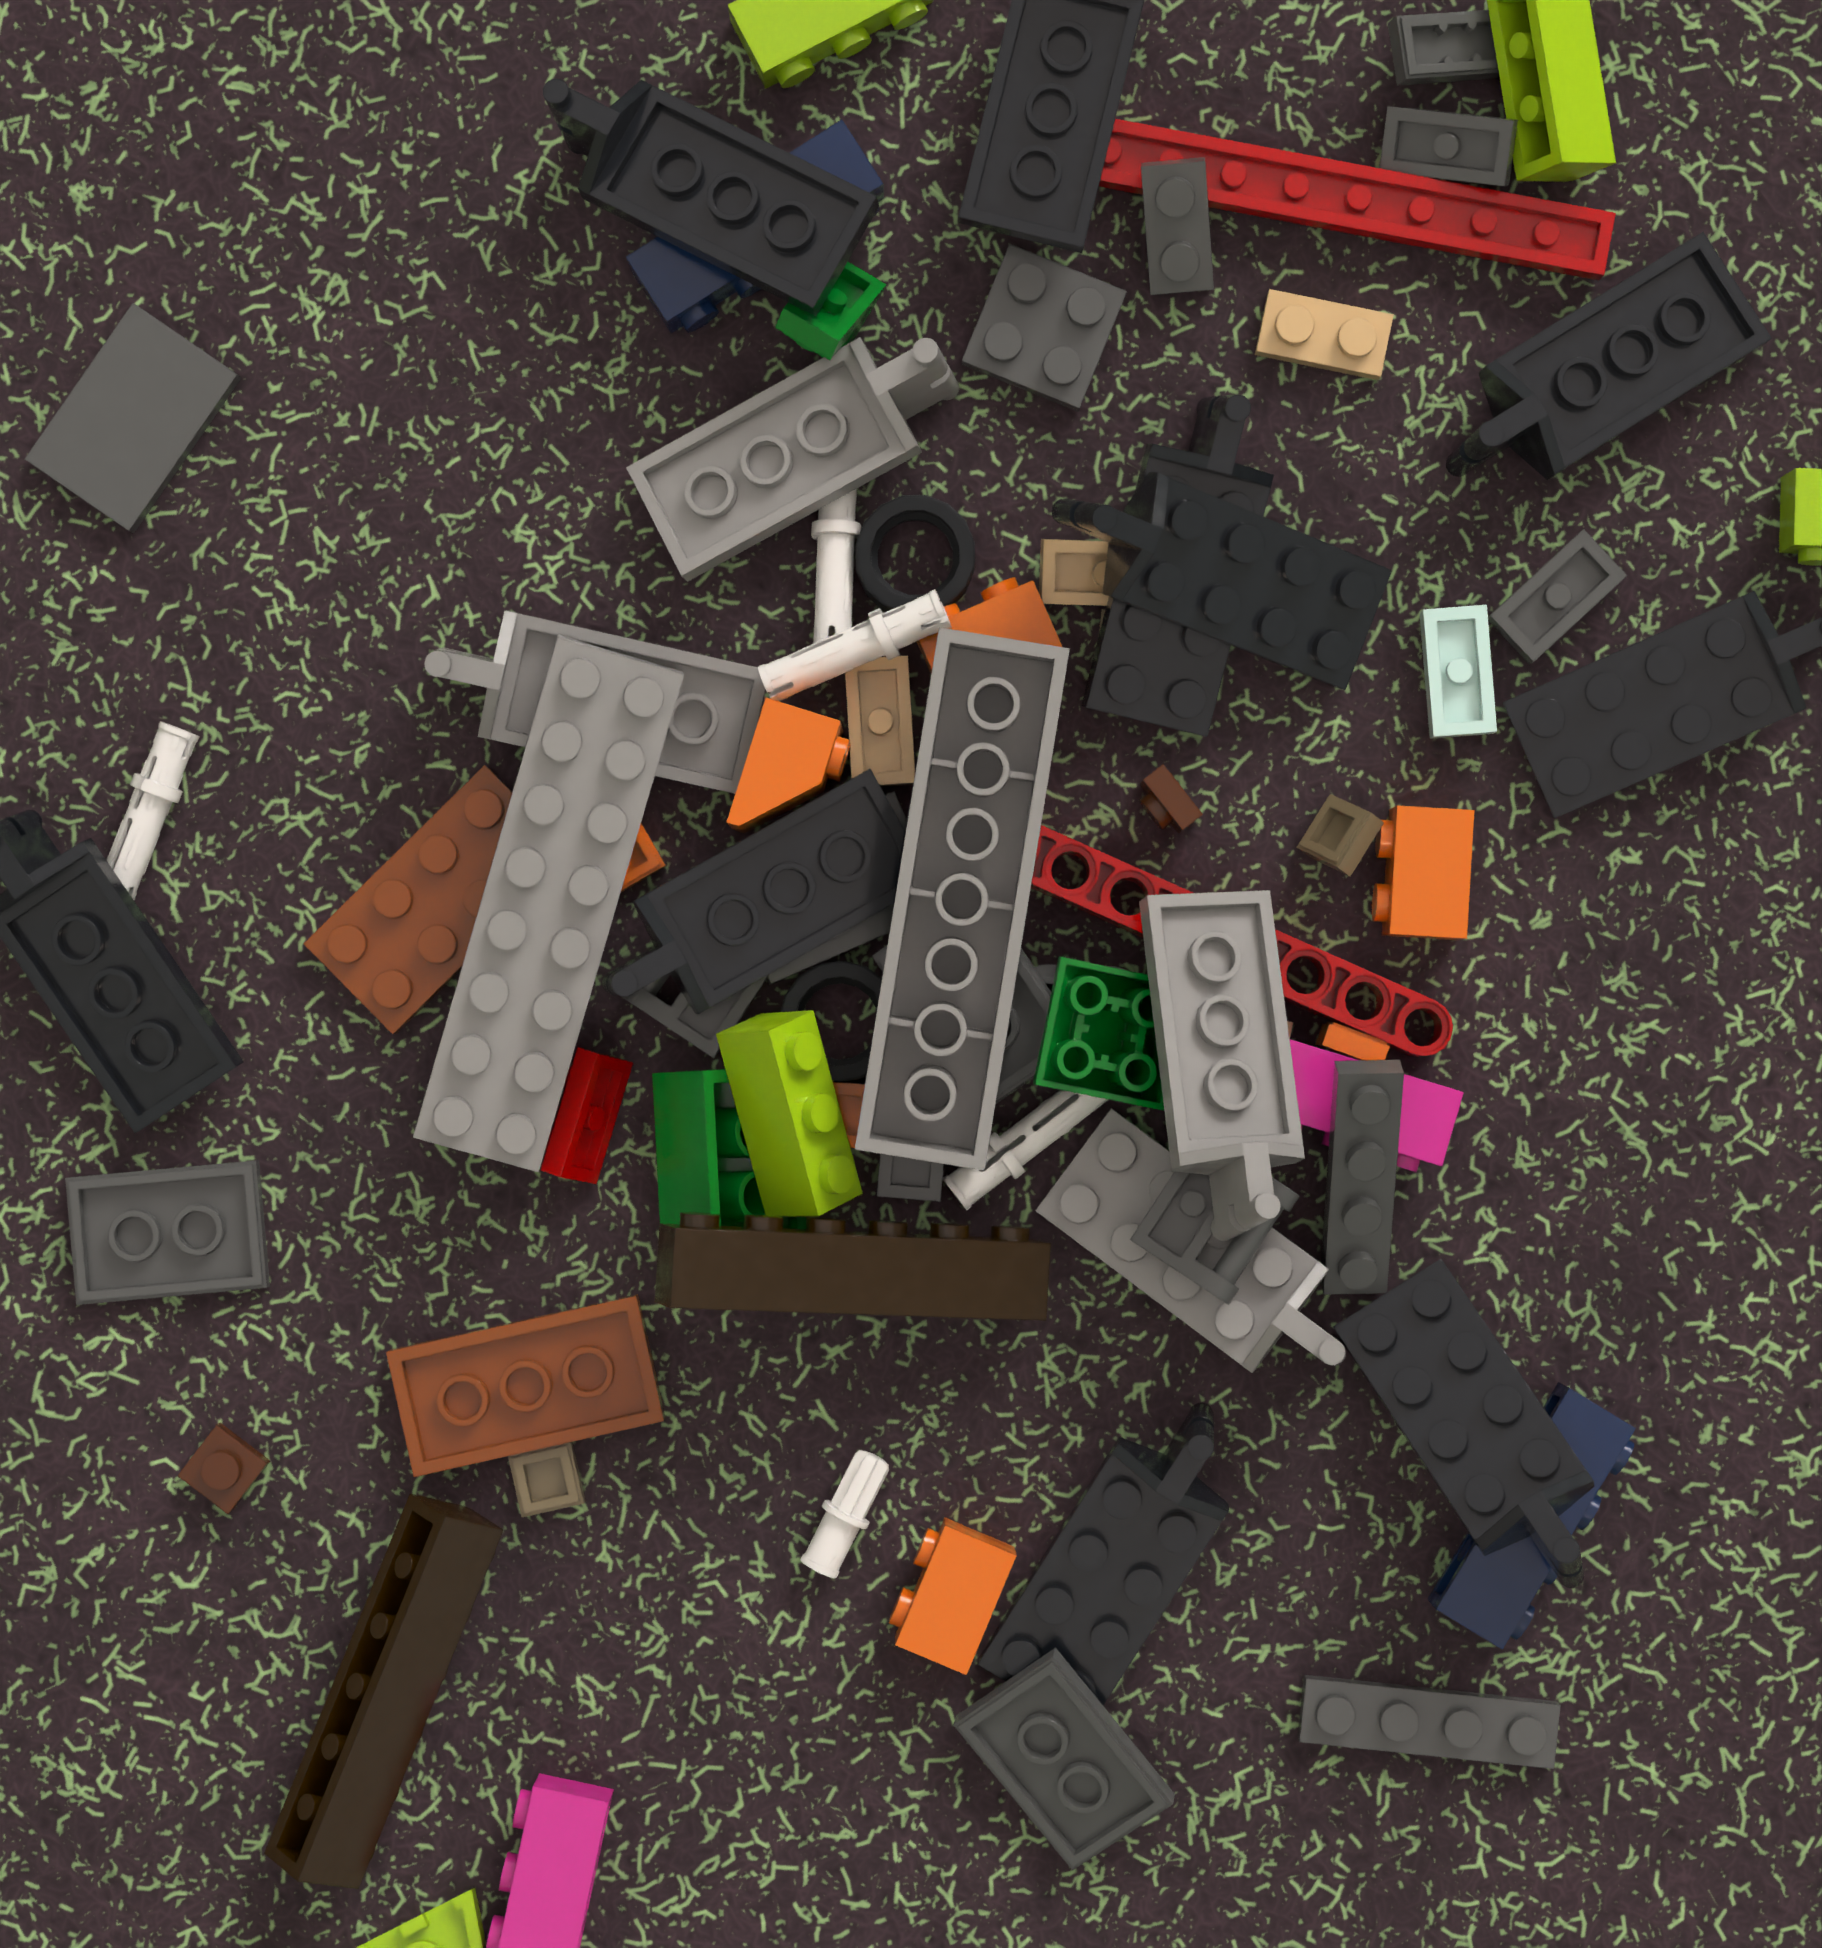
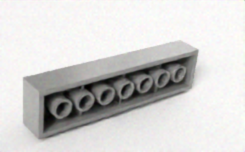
M939 627L855 1150L985 1171L1070 648Z
M561 635L557 636L413 1138L539 1172L684 678L682 671Z

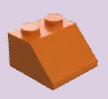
M766 697L726 823L732 830L746 833L824 792L828 778L840 782L850 751V740L841 737L843 733L841 721Z

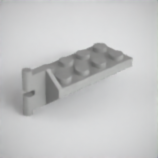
M861 337L841 347L831 360L823 357L626 467L677 569L688 582L922 453L906 420L941 400L955 398L959 392V383L937 343L931 338L919 339L911 350L877 367Z
M507 610L504 611L494 658L442 647L429 653L425 659V669L434 677L487 688L478 737L526 747L558 635L682 671L684 678L655 776L734 794L736 793L756 730L765 692L758 667Z
M1270 890L1147 895L1139 901L1171 1169L1176 1172L1209 1175L1214 1214L1211 1232L1216 1239L1227 1241L1276 1217L1280 1212V1201L1274 1195L1271 1167L1295 1164L1305 1159Z
M1111 1108L1035 1211L1251 1373L1256 1370L1284 1333L1325 1364L1331 1366L1341 1364L1346 1357L1344 1345L1300 1312L1329 1269L1273 1227L1236 1281L1235 1286L1239 1290L1229 1305L1130 1240L1175 1171L1171 1169L1170 1153L1166 1148ZM1212 1235L1197 1261L1213 1270L1233 1238L1221 1241Z

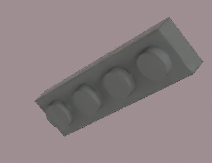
M1400 1060L1334 1061L1321 1264L1327 1267L1329 1271L1320 1282L1323 1295L1387 1293L1404 1071Z
M1304 1675L1297 1738L1302 1743L1554 1769L1561 1705L1557 1701Z

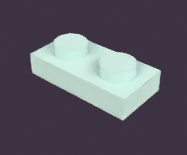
M1487 605L1423 609L1420 612V626L1430 739L1494 734L1497 732Z

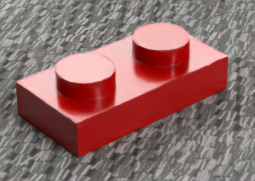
M577 1047L573 1064L568 1070L564 1084L565 1090L555 1124L551 1129L546 1145V1153L541 1171L561 1178L597 1184L633 1062Z

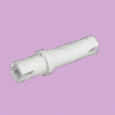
M857 489L819 509L818 520L812 522L811 536L817 540L813 644L830 637L833 633L837 634L852 627L854 545L861 531V524L855 522Z
M936 589L884 613L881 608H878L868 613V620L766 665L758 666L767 693L770 692V699L781 702L794 694L821 684L882 656H886L888 660L900 656L899 649L937 633L939 627L952 628Z
M162 721L158 725L152 748L141 773H134L130 785L135 787L107 857V862L133 900H135L136 892L146 872L172 803H179L183 791L178 788L188 760L200 737Z
M1059 1090L1001 1136H998L996 1132L990 1135L985 1171L959 1167L942 1179L962 1206L969 1210L972 1204L1010 1175L1014 1179L1026 1172L1022 1167L1062 1135L1069 1132L1080 1121L1108 1101V1099Z

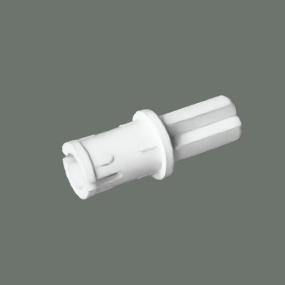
M858 1450L851 1460L832 1500H824L822 1508L826 1512L806 1552L800 1559L803 1564L814 1571L830 1578H837L840 1572L839 1569L859 1529H867L869 1521L865 1517L889 1471V1464L879 1456L868 1451Z

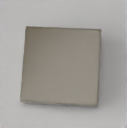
M1330 794L1296 848L1310 858L1351 877L1384 822L1373 813Z
M572 1442L508 1456L522 1518L585 1503Z

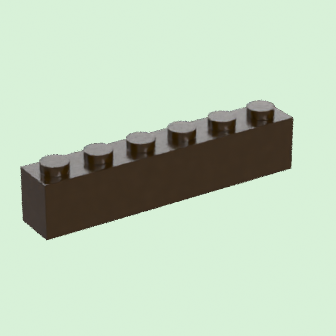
M681 1212L680 1224L659 1223L655 1302L669 1308L1046 1321L1051 1243L1029 1239L1030 1228L992 1225L991 1237L969 1236V1225L931 1223L930 1234H907V1222L869 1220V1231L858 1232L845 1231L846 1220L807 1218L806 1229L783 1228V1217L766 1215H744L743 1227L719 1226V1214Z
M409 1494L264 1852L265 1855L298 1882L359 1889L503 1533L502 1528L468 1507Z

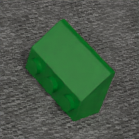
M726 1069L652 1073L660 1223L680 1224L681 1212L719 1214V1226L743 1227L744 1215H765ZM778 1216L783 1217V1228L806 1229V1216Z

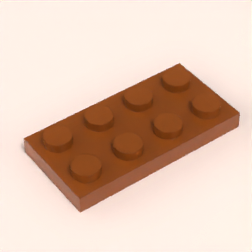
M486 765L459 789L303 943L392 1034H397L462 968L512 795V791Z
M638 1294L399 1347L386 1352L413 1477L662 1422L666 1419Z

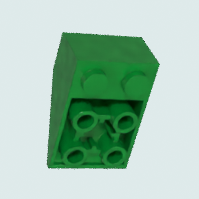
M1059 956L1033 1084L1164 1111L1148 975Z

